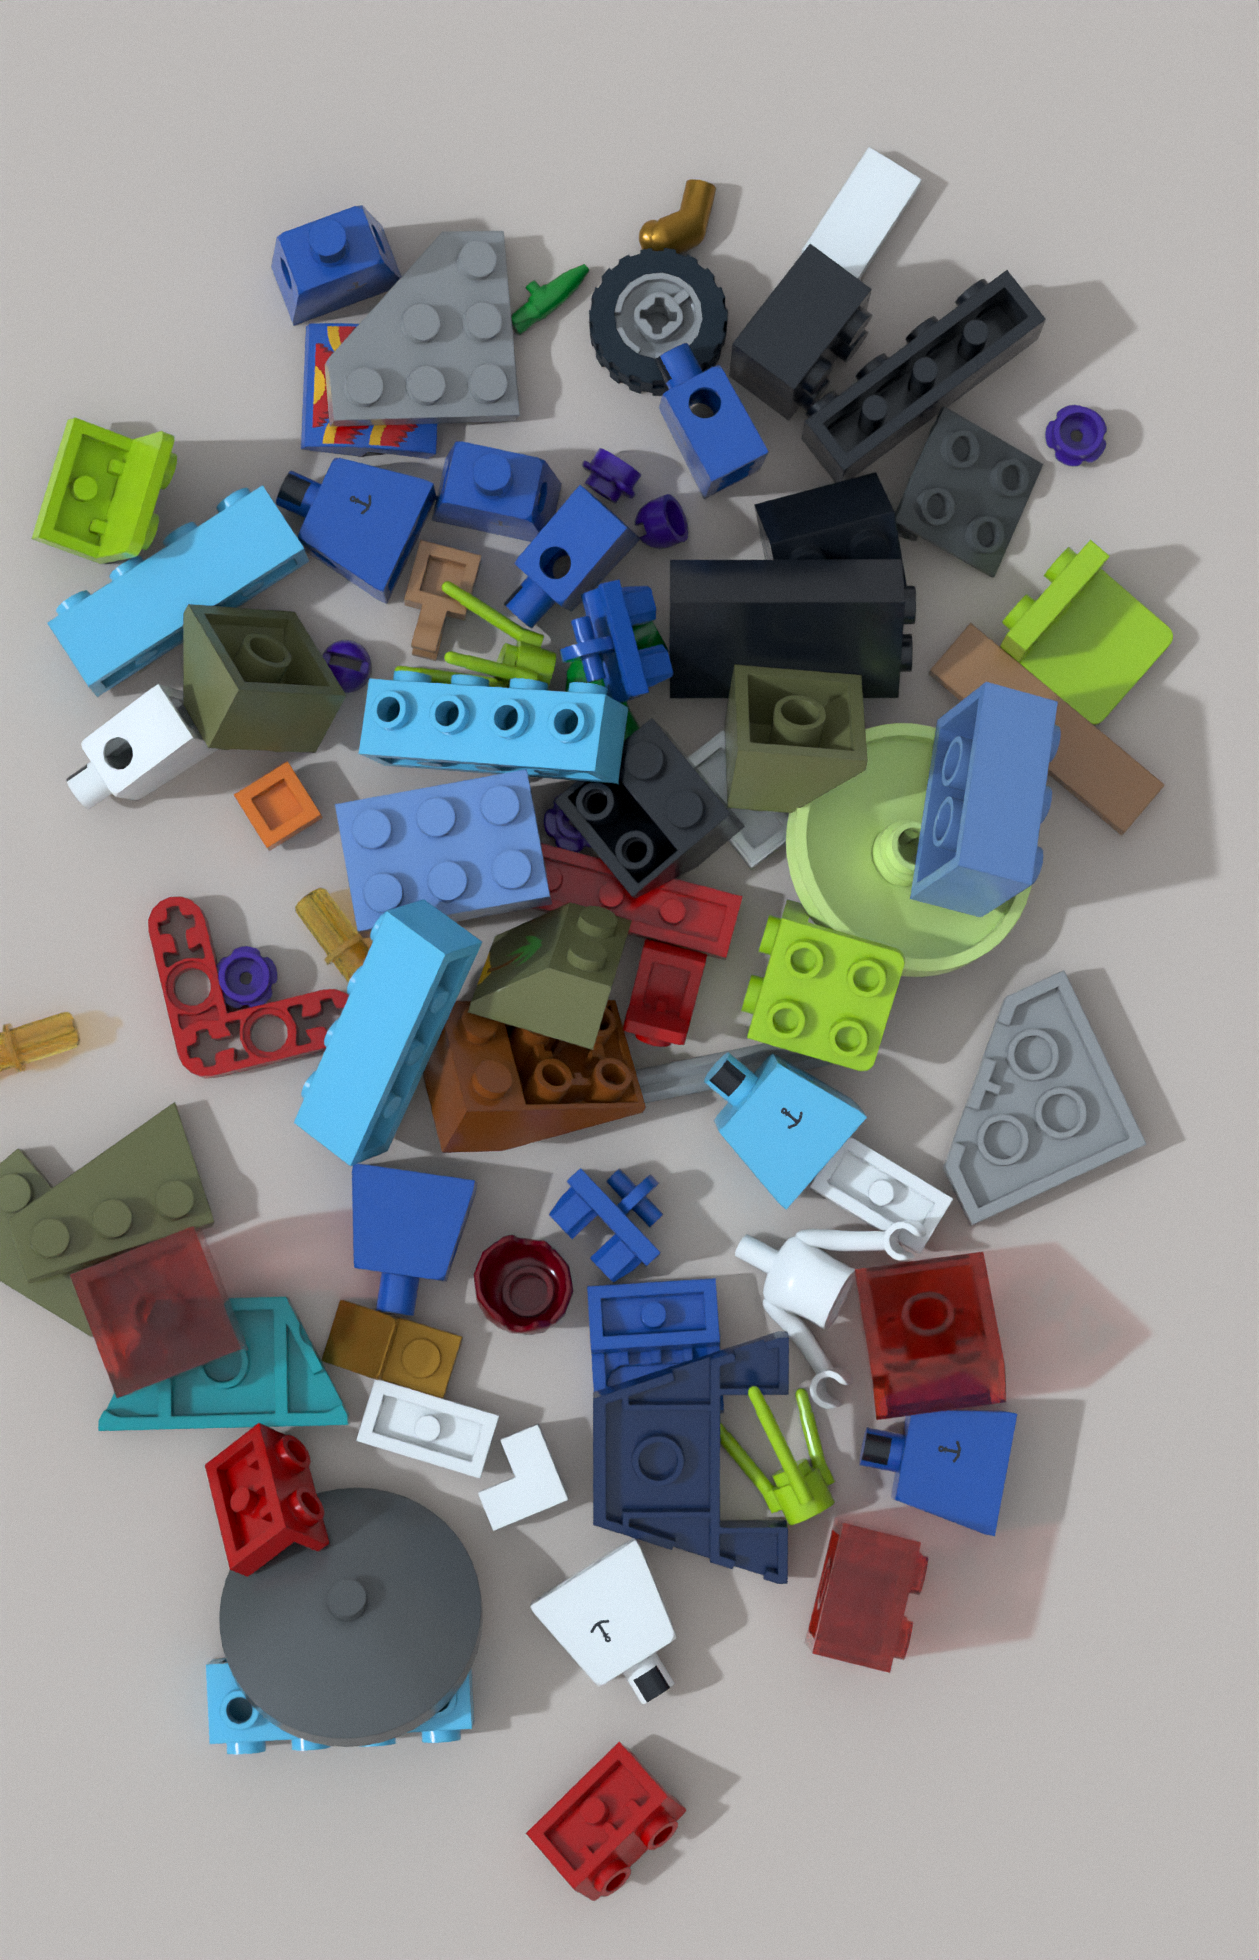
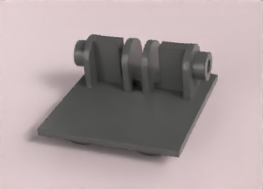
M945 406L941 407L922 453L915 464L912 476L908 480V485L898 508L895 511L898 536L910 541H917L919 536L986 575L995 577L1043 464Z

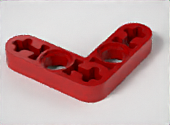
M181 896L168 897L160 901L152 909L148 919V932L177 1054L182 1065L188 1071L205 1079L218 1078L326 1050L324 1038L328 1030L320 1026L305 1030L311 1042L298 1046L299 1027L290 1011L303 1007L302 1018L304 1020L316 1018L323 1015V1004L329 1001H333L335 1007L343 1011L349 997L345 992L336 989H323L230 1012L228 1004L225 1002L223 990L219 984L218 961L208 920L203 910L192 900ZM180 910L186 919H195V927L186 930L189 950L193 953L203 947L205 957L203 959L184 958L169 967L167 956H180L176 939L171 934H162V926L171 922L170 912ZM189 970L202 971L210 980L211 990L209 996L198 1005L188 1006L183 1004L176 995L175 985L178 978ZM265 1016L281 1018L287 1027L288 1036L286 1042L280 1049L273 1052L259 1050L252 1040L254 1025ZM241 1022L240 1040L249 1055L247 1059L237 1061L238 1051L235 1048L216 1053V1064L207 1067L203 1059L198 1057L192 1058L191 1048L200 1045V1034L209 1032V1035L215 1041L231 1039L234 1036L229 1029V1025Z

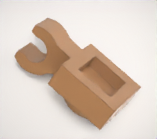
M420 540L404 597L405 606L421 610L411 643L413 656L436 661L447 617L466 621L469 609L442 591V584L450 581L473 595L482 562L481 555Z

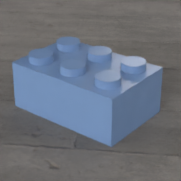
M985 682L937 720L910 899L983 917L1035 883L1043 864V849L1037 846L1040 824L1045 820L1052 801V789L1046 785L1048 767L1057 753L1061 737L1060 727L1055 725L1058 701Z
M527 769L335 804L357 932L363 938H370L374 924L387 910L423 899L455 922L552 904Z

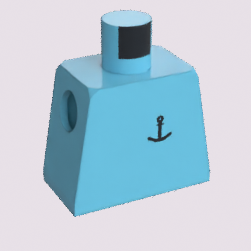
M728 1052L713 1065L704 1079V1083L728 1102L714 1120L718 1131L775 1200L786 1210L867 1118L861 1107L853 1099L773 1053L753 1073Z

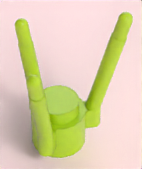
M446 581L442 584V591L515 639L517 641L516 646L505 643L500 651L497 662L453 651L447 652L444 656L445 661L449 664L493 677L408 666H397L394 670L427 674L432 677L431 683L451 684L452 675L463 674L488 679L490 681L489 687L509 688L510 679L513 678L537 680L547 683L549 687L556 664V653L541 648L544 635L521 627L474 595L464 591L454 583Z
M751 1386L748 1390V1396L782 1465L780 1470L772 1474L776 1486L769 1481L721 1422L720 1444L761 1492L771 1513L782 1510L788 1524L794 1525L823 1512L835 1503L828 1489V1486L833 1484L835 1480L825 1462L807 1390L799 1388L795 1396L812 1467H810L806 1458L795 1461L761 1390L757 1386Z

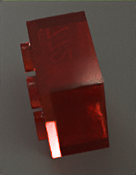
M189 1227L70 1275L117 1398L132 1396L248 1350L205 1235L200 1227Z
M983 1252L855 1269L859 1316L876 1420L1006 1402L1005 1363Z
M839 1517L834 1518L804 1642L812 1654L888 1673L891 1671L893 1658L905 1659L911 1639L913 1621L907 1620L904 1612L909 1593L920 1595L928 1566V1556H924L919 1552L920 1541L907 1534Z

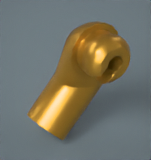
M687 180L680 210L662 217L658 221L649 220L641 227L639 243L642 250L652 248V251H664V248L676 250L677 254H681L698 246L706 234L716 187L702 180Z

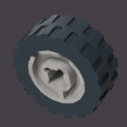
M652 248L640 250V254L631 257L628 254L619 259L617 266L612 270L608 268L603 274L602 283L599 288L595 287L591 298L592 305L591 310H589L590 339L592 346L595 348L598 362L601 367L605 366L608 369L610 377L618 384L622 382L628 385L629 390L641 394V391L652 393V396H662L669 389L654 360L665 352L684 343L689 344L703 372L717 364L722 347L725 345L728 309L726 310L725 295L722 287H717L713 273L708 268L704 269L701 267L696 258L689 254L687 256L677 254L674 249L664 248V251H652Z

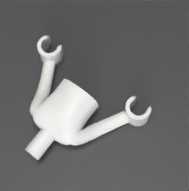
M915 1220L896 1222L889 1226L886 1231L801 1230L794 1237L789 1238L779 1251L748 1234L740 1241L735 1256L767 1273L763 1289L765 1298L763 1300L764 1309L784 1331H788V1335L816 1373V1376L811 1381L810 1394L818 1406L825 1409L842 1406L838 1399L828 1394L826 1381L831 1377L840 1384L851 1385L853 1384V1377L847 1369L832 1366L813 1333L799 1316L804 1317L824 1330H828L840 1313L857 1276L856 1269L832 1258L822 1249L844 1252L886 1251L888 1255L896 1260L915 1258L914 1254L905 1251L900 1246L898 1237L902 1229H906L916 1236H926L925 1227L920 1222Z

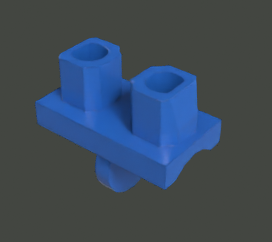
M620 579L601 583L598 585V588L581 594L586 616L571 620L577 644L559 650L563 663L581 660L587 683L603 679L605 687L608 688L607 696L619 703H625L649 693L648 688L673 676L669 654L663 644L640 650L637 648L632 627L656 620L657 609L652 590L649 586L621 587Z
M580 1168L567 1180L570 1188L560 1197L549 1213V1216L572 1240L597 1216L614 1232V1235L590 1257L596 1266L614 1283L632 1272L641 1263L647 1267L661 1253L626 1216L633 1210L650 1228L664 1215L646 1197L658 1186L659 1182L650 1174L636 1186L619 1168L606 1181L623 1199L616 1206Z

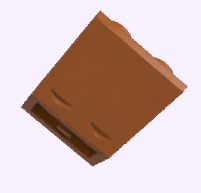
M608 1000L593 1050L468 1013L471 1001H456L423 1072L442 1153L504 1151L640 1114L646 1108L626 1035L622 1029L623 1025L616 1000Z

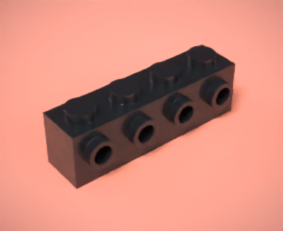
M1008 270L1004 271L990 283L986 279H981L973 284L955 301L958 307L940 320L932 316L922 322L906 337L907 345L889 358L885 353L877 356L856 374L855 378L858 381L840 395L835 391L826 394L807 410L805 415L808 419L804 422L801 439L835 483L854 478L938 415L941 407L945 406L947 408L1038 340L1046 318Z

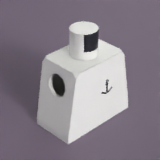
M157 684L82 741V749L91 762L73 773L66 780L74 796L88 810L111 794L115 797L137 801L218 749L208 748L183 705V691ZM133 751V758L130 763V754Z
M632 1538L531 1602L530 1607L537 1618L598 1687L623 1673L641 1704H645L675 1684L656 1651L677 1638L676 1632L642 1547L637 1539Z

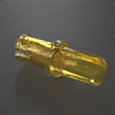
M320 887L304 896L295 906V911L328 955L323 961L327 966L333 963L347 983H349L356 970L363 965L370 948L364 941L366 938H363L356 931L328 891Z
M62 1012L13 1028L11 1023L4 1024L2 1027L3 1032H0V1072L15 1068L18 1073L26 1071L27 1063L77 1048L80 1045V1033L71 1013Z

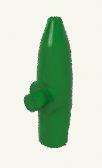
M585 264L562 273L541 287L535 280L530 282L525 288L531 296L524 305L511 315L512 329L520 336L534 323L545 319L578 289L588 274L589 268Z

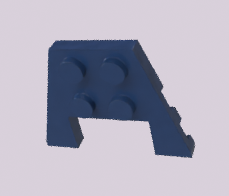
M788 1331L771 1333L593 1392V1525L670 1550L675 1547L710 1558L711 1563L733 1569L735 1566L763 1575V1579L770 1582L788 1584L787 1520H720V1397L722 1395H748V1390L751 1386L759 1387L763 1395H789Z

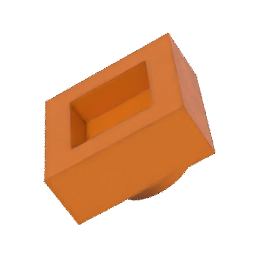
M288 761L234 794V797L269 851L323 818Z

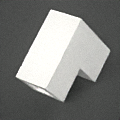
M539 1424L500 1440L515 1477L478 1493L493 1531L569 1499Z

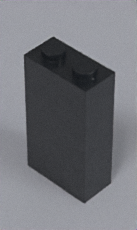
M902 559L670 560L669 658L673 670V676L670 677V699L729 698L734 665L861 675L863 698H899L900 672H911L913 660L912 634H903L904 624H915L916 588L915 586H904Z

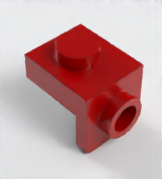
M646 939L622 1029L635 1034L638 1040L648 1045L667 1047L672 1043L685 1045L708 954Z

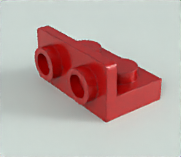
M261 1423L256 1424L205 1464L229 1568L247 1577L293 1542L317 1552L329 1544L323 1520L324 1508L316 1494L309 1467L311 1459L306 1447L296 1437L285 1435Z
M619 1741L526 1834L575 1891L595 1901L599 1897L609 1896L621 1888L630 1877V1867L648 1849L655 1850L661 1847L674 1835L678 1828L677 1820L684 1815L686 1808L675 1797L670 1795L630 1749Z

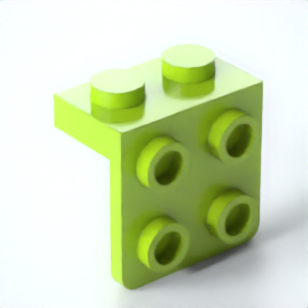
M76 417L68 419L31 539L99 564L137 557L141 549L147 550L152 544L158 529L159 516L153 513L159 491L160 489L164 490L167 488L177 465V454L172 453L174 435L159 431L131 439Z
M1090 539L1078 554L1068 547L1055 560L1044 574V577L1051 584L1036 601L1026 594L1009 612L1002 623L1010 631L1003 639L1000 648L1091 724L1096 726L1109 715L1169 647L1173 640V633L1164 622L1102 570L1110 556Z
M787 899L782 918L769 915L758 952L770 955L764 978L752 974L741 1011L753 1014L747 1038L857 1071H867L875 1063L904 968L905 957L897 948L809 923V915L802 903Z

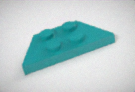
M288 1297L156 1300L143 1327L144 1332L136 1349L131 1352L121 1373L123 1376L107 1409L103 1411L98 1421L99 1431L246 1428L254 1427L258 1423L267 1427L349 1425L350 1422L349 1413Z

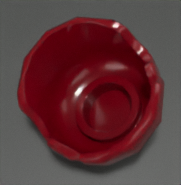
M513 1234L504 1236L482 1252L474 1272L476 1302L486 1319L499 1329L512 1334L534 1335L544 1333L548 1328H553L565 1316L574 1291L569 1265L545 1240L518 1238Z

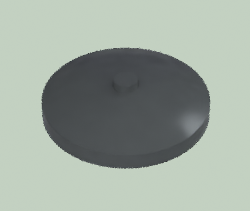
M344 1488L317 1493V1497L324 1508L323 1520L329 1544L317 1552L293 1542L249 1577L230 1570L225 1580L219 1611L222 1647L231 1673L245 1698L263 1717L281 1730L298 1738L328 1746L353 1747L381 1743L414 1730L428 1721L452 1699L464 1683L474 1663L482 1635L483 1609L478 1578L472 1560L457 1535L442 1519L421 1504L392 1492L371 1488Z

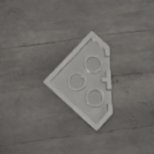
M504 231L442 232L328 358L324 366L330 427L515 421L520 416Z
M1064 970L1005 997L1002 1002L943 1166L970 1226L1146 1145L1144 1137Z

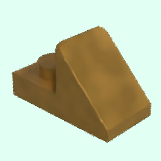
M340 1299L321 1361L375 1380L387 1381L443 1399L463 1337Z

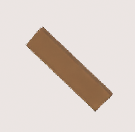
M972 623L966 627L928 673L960 701L985 682L1058 701L1055 725L1060 727L1061 737L1057 753L1049 763L1048 775L1121 836L1165 786V784Z

